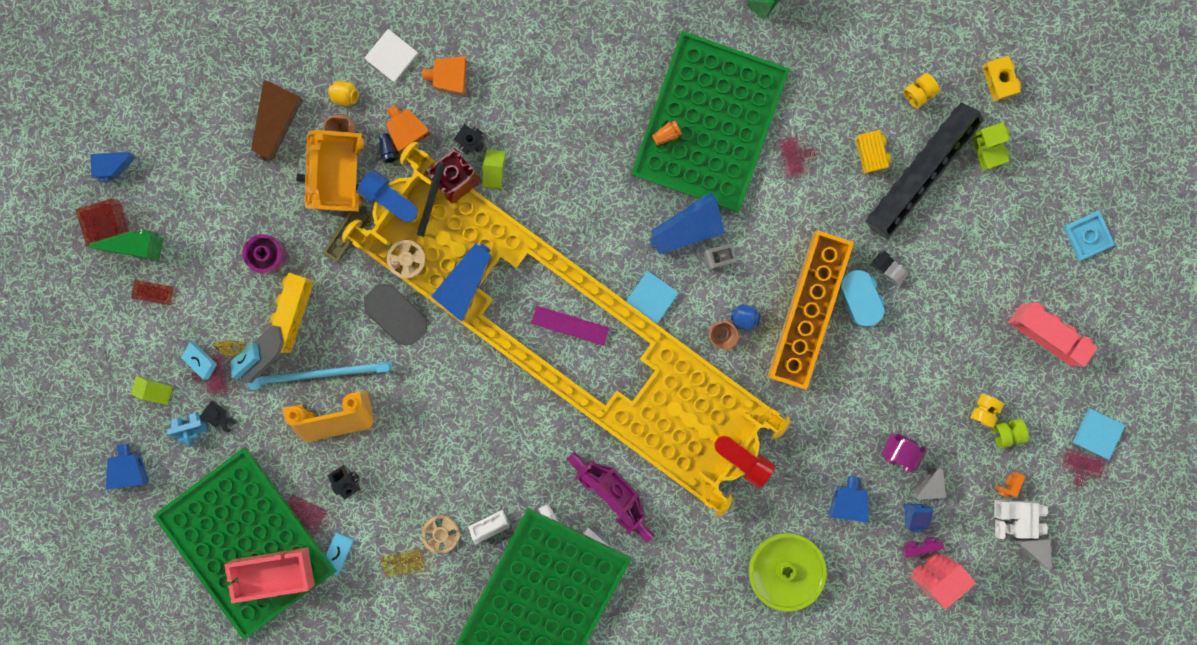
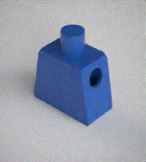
M129 443L117 445L118 456L107 459L106 490L149 483L141 453L130 454Z
M848 476L847 487L837 485L828 514L830 517L868 523V493L864 489H858L859 477Z

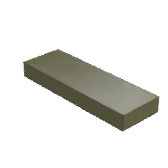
M361 210L349 211L322 251V254L338 264L352 244L351 240L346 244L342 240L345 228L354 220H362L360 226L362 229L370 216Z

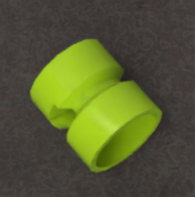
M1021 418L1011 420L1008 424L1006 422L995 424L993 428L994 434L1000 433L1001 437L995 438L996 444L1000 449L1011 447L1013 443L1019 445L1029 441L1026 424Z

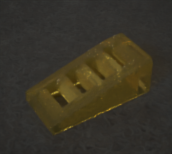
M242 341L213 342V346L226 357H236L243 351Z
M421 548L381 557L385 576L417 571L425 567ZM404 557H407V559H408V563H409V566H408V567H406V563H405ZM397 559L400 560V569L398 568ZM389 560L393 562L394 570L389 571Z

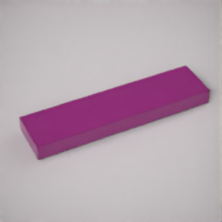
M537 305L531 322L533 325L603 346L609 332V327Z

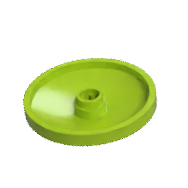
M779 533L766 538L756 547L750 558L748 575L753 591L764 604L779 611L791 612L809 606L819 597L825 586L827 569L822 553L810 540L794 533Z

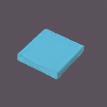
M1096 211L1063 226L1079 261L1115 246L1100 211Z
M647 271L626 302L657 324L679 292Z
M1088 409L1072 443L1109 460L1125 425L1095 410Z

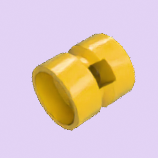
M924 73L916 79V83L912 82L903 89L904 96L910 100V104L916 109L923 106L927 102V98L932 99L940 92L938 83L928 73Z
M981 393L977 401L978 408H974L970 419L976 422L980 421L981 424L994 428L998 420L996 415L1001 413L1005 403Z

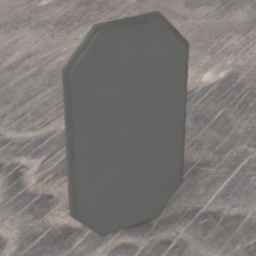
M377 284L364 297L365 313L399 345L414 344L426 332V317L393 285Z
M271 325L254 342L258 344L260 360L241 376L244 382L252 383L280 356L284 344L281 327Z

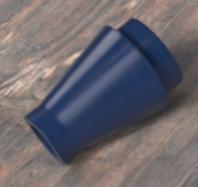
M389 133L379 135L380 159L384 163H392L398 160L399 153Z

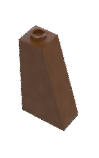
M264 80L251 147V150L257 153L255 157L265 162L267 158L273 161L303 101L299 96L267 80Z

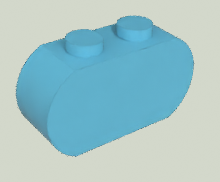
M861 270L846 273L843 276L839 291L852 322L858 326H872L882 319L885 311L883 307L885 302L875 289L877 288L875 279L870 277L867 272Z

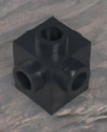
M466 124L462 126L453 139L455 143L460 145L458 149L467 155L469 153L473 155L476 152L480 153L485 146V143H483L485 141L482 136L483 132L476 127L471 129Z
M342 465L328 475L332 491L336 495H340L344 500L361 489L358 483L360 481L359 476L355 471L351 472L345 465Z

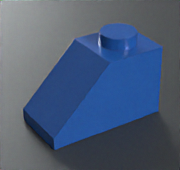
M130 152L90 154L91 177L99 179V182H111V179L118 178L135 159V154Z
M923 503L904 504L905 527L910 529V532H922V529H928L933 508Z

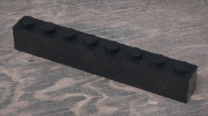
M962 102L957 108L952 110L948 119L940 125L936 134L928 140L924 149L916 155L912 164L904 170L903 175L892 185L891 190L880 200L875 210L868 215L865 222L872 231L889 240L983 123L984 120L979 110Z

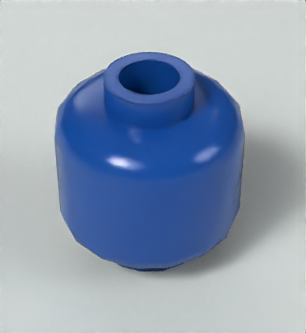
M740 304L736 310L732 311L731 321H734L737 329L752 331L759 325L760 312L757 311L755 306Z

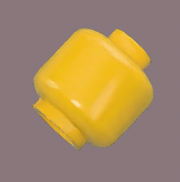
M337 80L328 90L333 104L350 107L358 100L359 93L353 83Z

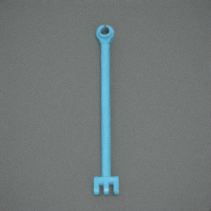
M390 361L369 365L259 376L252 383L247 382V386L250 387V390L262 388L261 385L268 383L367 372H387L392 368L393 364Z

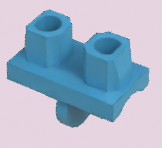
M198 413L189 414V423L185 425L181 418L171 419L170 429L166 430L167 435H171L174 440L178 439L179 443L185 442L188 447L193 446L194 440L199 439L198 434L208 431L207 425L203 423Z

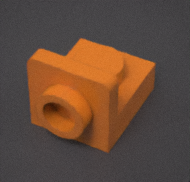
M1013 472L1006 479V489L995 485L994 489L999 490L998 494L1006 498H1010V495L1017 497L1026 476Z

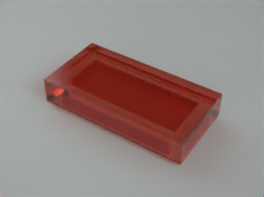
M134 280L131 298L171 305L174 286Z

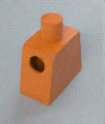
M465 56L434 60V69H423L422 78L423 80L433 81V88L435 90L465 96L467 59Z
M393 105L387 110L392 119L386 123V126L397 150L401 154L410 143L420 142L431 134L409 109L401 112L397 105Z

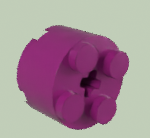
M257 234L244 244L242 257L251 270L263 274H272L281 270L285 264L287 253L285 246L279 239L266 234ZM267 252V256L263 257L262 253Z
M891 432L881 453L885 461L893 465L899 463L903 466L904 470L914 473V470L918 469L927 448L923 445L919 447L916 445L917 442L898 433L896 435L894 432Z

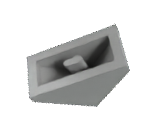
M732 243L704 251L709 270L737 262Z
M935 466L912 496L917 500L946 498L943 470Z
M1039 537L1017 539L1015 541L1016 544L1043 567L1049 570L1052 568L1050 539Z

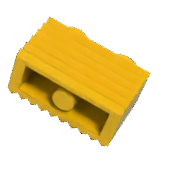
M881 130L860 134L855 137L864 174L890 167L891 156L889 152L886 153L884 145L887 144L885 134H881Z

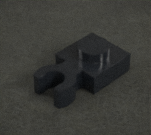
M213 400L210 401L200 417L214 427L221 424L225 432L231 431L227 427V422L237 423L234 418H227L225 415L228 411Z

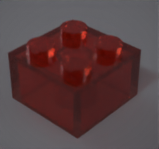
M110 198L75 209L87 247L91 243L130 232L120 200Z

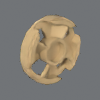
M410 240L398 241L391 246L387 254L389 269L393 274L401 278L408 279L421 273L426 262L425 252L421 246ZM411 245L418 249L413 254L409 252ZM396 248L401 253L399 257L392 255V252ZM414 262L420 264L417 270L412 266ZM400 265L403 266L401 274L396 271Z
M443 515L434 516L423 526L422 542L432 553H448L454 549L459 541V527L450 517ZM443 519L442 527L437 528L435 520ZM454 529L456 530V536H451L448 532ZM426 533H433V538L427 540ZM443 542L446 549L439 550L440 543Z

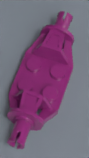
M575 451L566 459L578 471L574 479L579 480L587 491L595 490L598 496L618 514L615 520L626 529L627 534L636 531L645 543L654 537L655 534L643 523L647 515L642 513L639 494L613 467L596 464L594 460L590 463H585ZM591 470V471L596 472V473L601 474V475H599L598 477H596V476L592 475L591 473H589L588 471ZM631 508L633 509L636 520H634L630 512Z

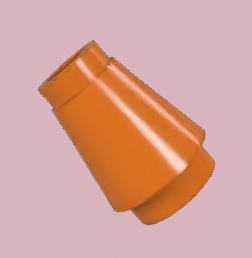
M669 121L652 136L656 144L660 145L678 139L682 132L676 121Z

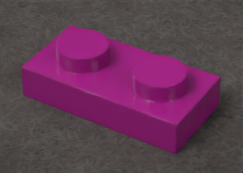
M935 537L924 538V542L921 543L910 541L905 543L904 547H901L902 555L906 558L944 549L943 542Z

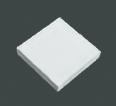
M387 29L364 59L395 83L418 55V52Z

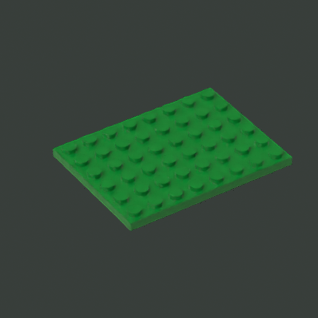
M681 31L631 175L697 199L712 192L719 207L739 213L790 69ZM669 121H676L682 135L678 136V139L657 145L652 135Z
M247 447L242 448L153 515L243 640L337 571ZM308 547L315 584L309 591L231 603L229 585L239 579L236 578L228 582L225 569L226 563L234 559L282 551L289 552L290 550Z
M527 507L460 633L456 645H586L626 571L631 557Z

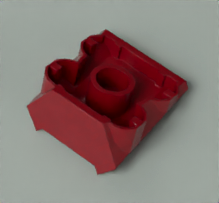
M455 148L438 160L446 163L439 190L450 203H457L461 197L479 185L481 179L473 167L465 161ZM438 161L425 171L432 181Z

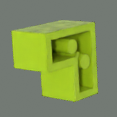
M1004 122L981 129L971 136L982 171L1010 162L1009 151L1003 144L1009 141L1010 133Z

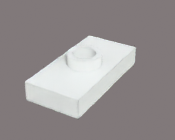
M503 510L468 526L475 544L510 528Z

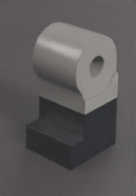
M885 250L881 251L870 264L897 286L909 274Z

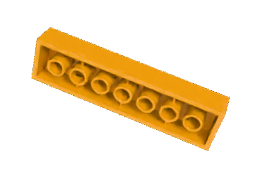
M818 230L813 232L767 378L807 390L854 242Z

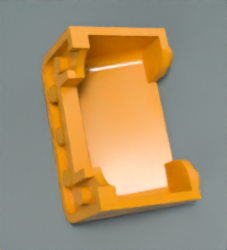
M312 130L308 132L305 208L359 211L362 205V197L356 192L357 154L360 153V150L364 149V138H362L361 133Z
M368 390L346 395L342 401L343 411L315 417L314 411H307L303 404L282 408L285 421L304 442L366 430L374 423Z

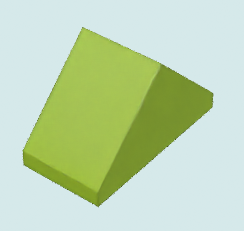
M487 149L483 163V187L502 189L506 151Z
M136 375L131 394L141 400L168 405L173 386Z

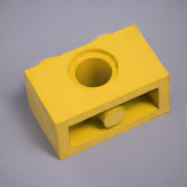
M1009 55L987 62L982 66L993 102L1021 92V83L1016 78L1014 72L1015 65L1010 60ZM1000 74L1005 76L1006 83L1000 80Z

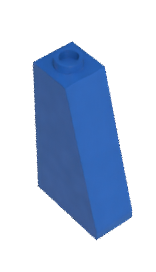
M713 193L706 194L651 230L652 238H650L652 248H656L658 253L662 254L724 234L725 231L717 200Z
M475 243L431 295L433 299L462 322L467 316L492 258L489 254L491 250L483 243L480 246Z

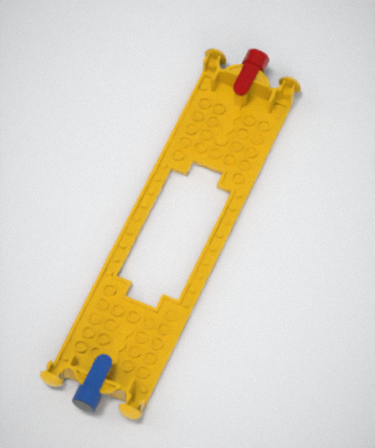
M419 142L410 143L403 150L400 157L402 166L409 162L410 166L414 169V174L411 178H398L390 182L375 169L365 175L357 188V193L371 204H374L373 218L375 227L372 230L361 229L362 220H354L343 232L342 240L344 244L351 240L354 246L366 252L387 269H389L387 254L392 245L402 240L414 241L420 245L426 257L424 267L420 274L413 278H401L403 281L691 492L710 509L714 508L716 510L714 517L724 515L729 510L733 501L731 493L726 497L722 495L718 486L721 481L734 480L743 476L745 480L758 489L767 483L775 471L776 465L761 454L758 455L760 443L757 432L760 428L773 430L771 438H779L790 425L789 415H786L784 418L780 417V413L768 407L474 189H471L461 197L457 203H450L438 188L424 237L418 236L417 231L432 184V180L425 171L436 162L423 150H418ZM475 243L479 246L481 243L491 250L489 254L492 256L480 285L500 258H503L517 269L526 255L529 254L649 342L650 345L640 360L655 371L633 401L616 390L607 404L604 405L486 318L483 313L494 299L478 288L463 322L433 299L431 295ZM411 245L409 252L413 254L418 249ZM397 248L392 252V255L398 257L401 254ZM414 262L412 266L417 270L420 264ZM400 265L396 271L401 274L403 266Z

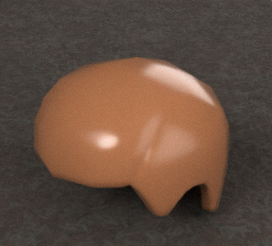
M335 114L326 119L323 125L325 131L342 132V129L344 132L355 133L352 119L345 114Z
M720 320L711 326L709 339L716 348L730 350L738 342V330L733 323ZM727 332V335L724 338L717 337Z

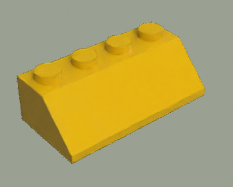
M288 273L282 281V287L284 288L282 294H279L276 300V305H278L276 313L274 312L270 319L272 325L279 326L282 330L284 344L281 353L292 352L314 283L312 279Z

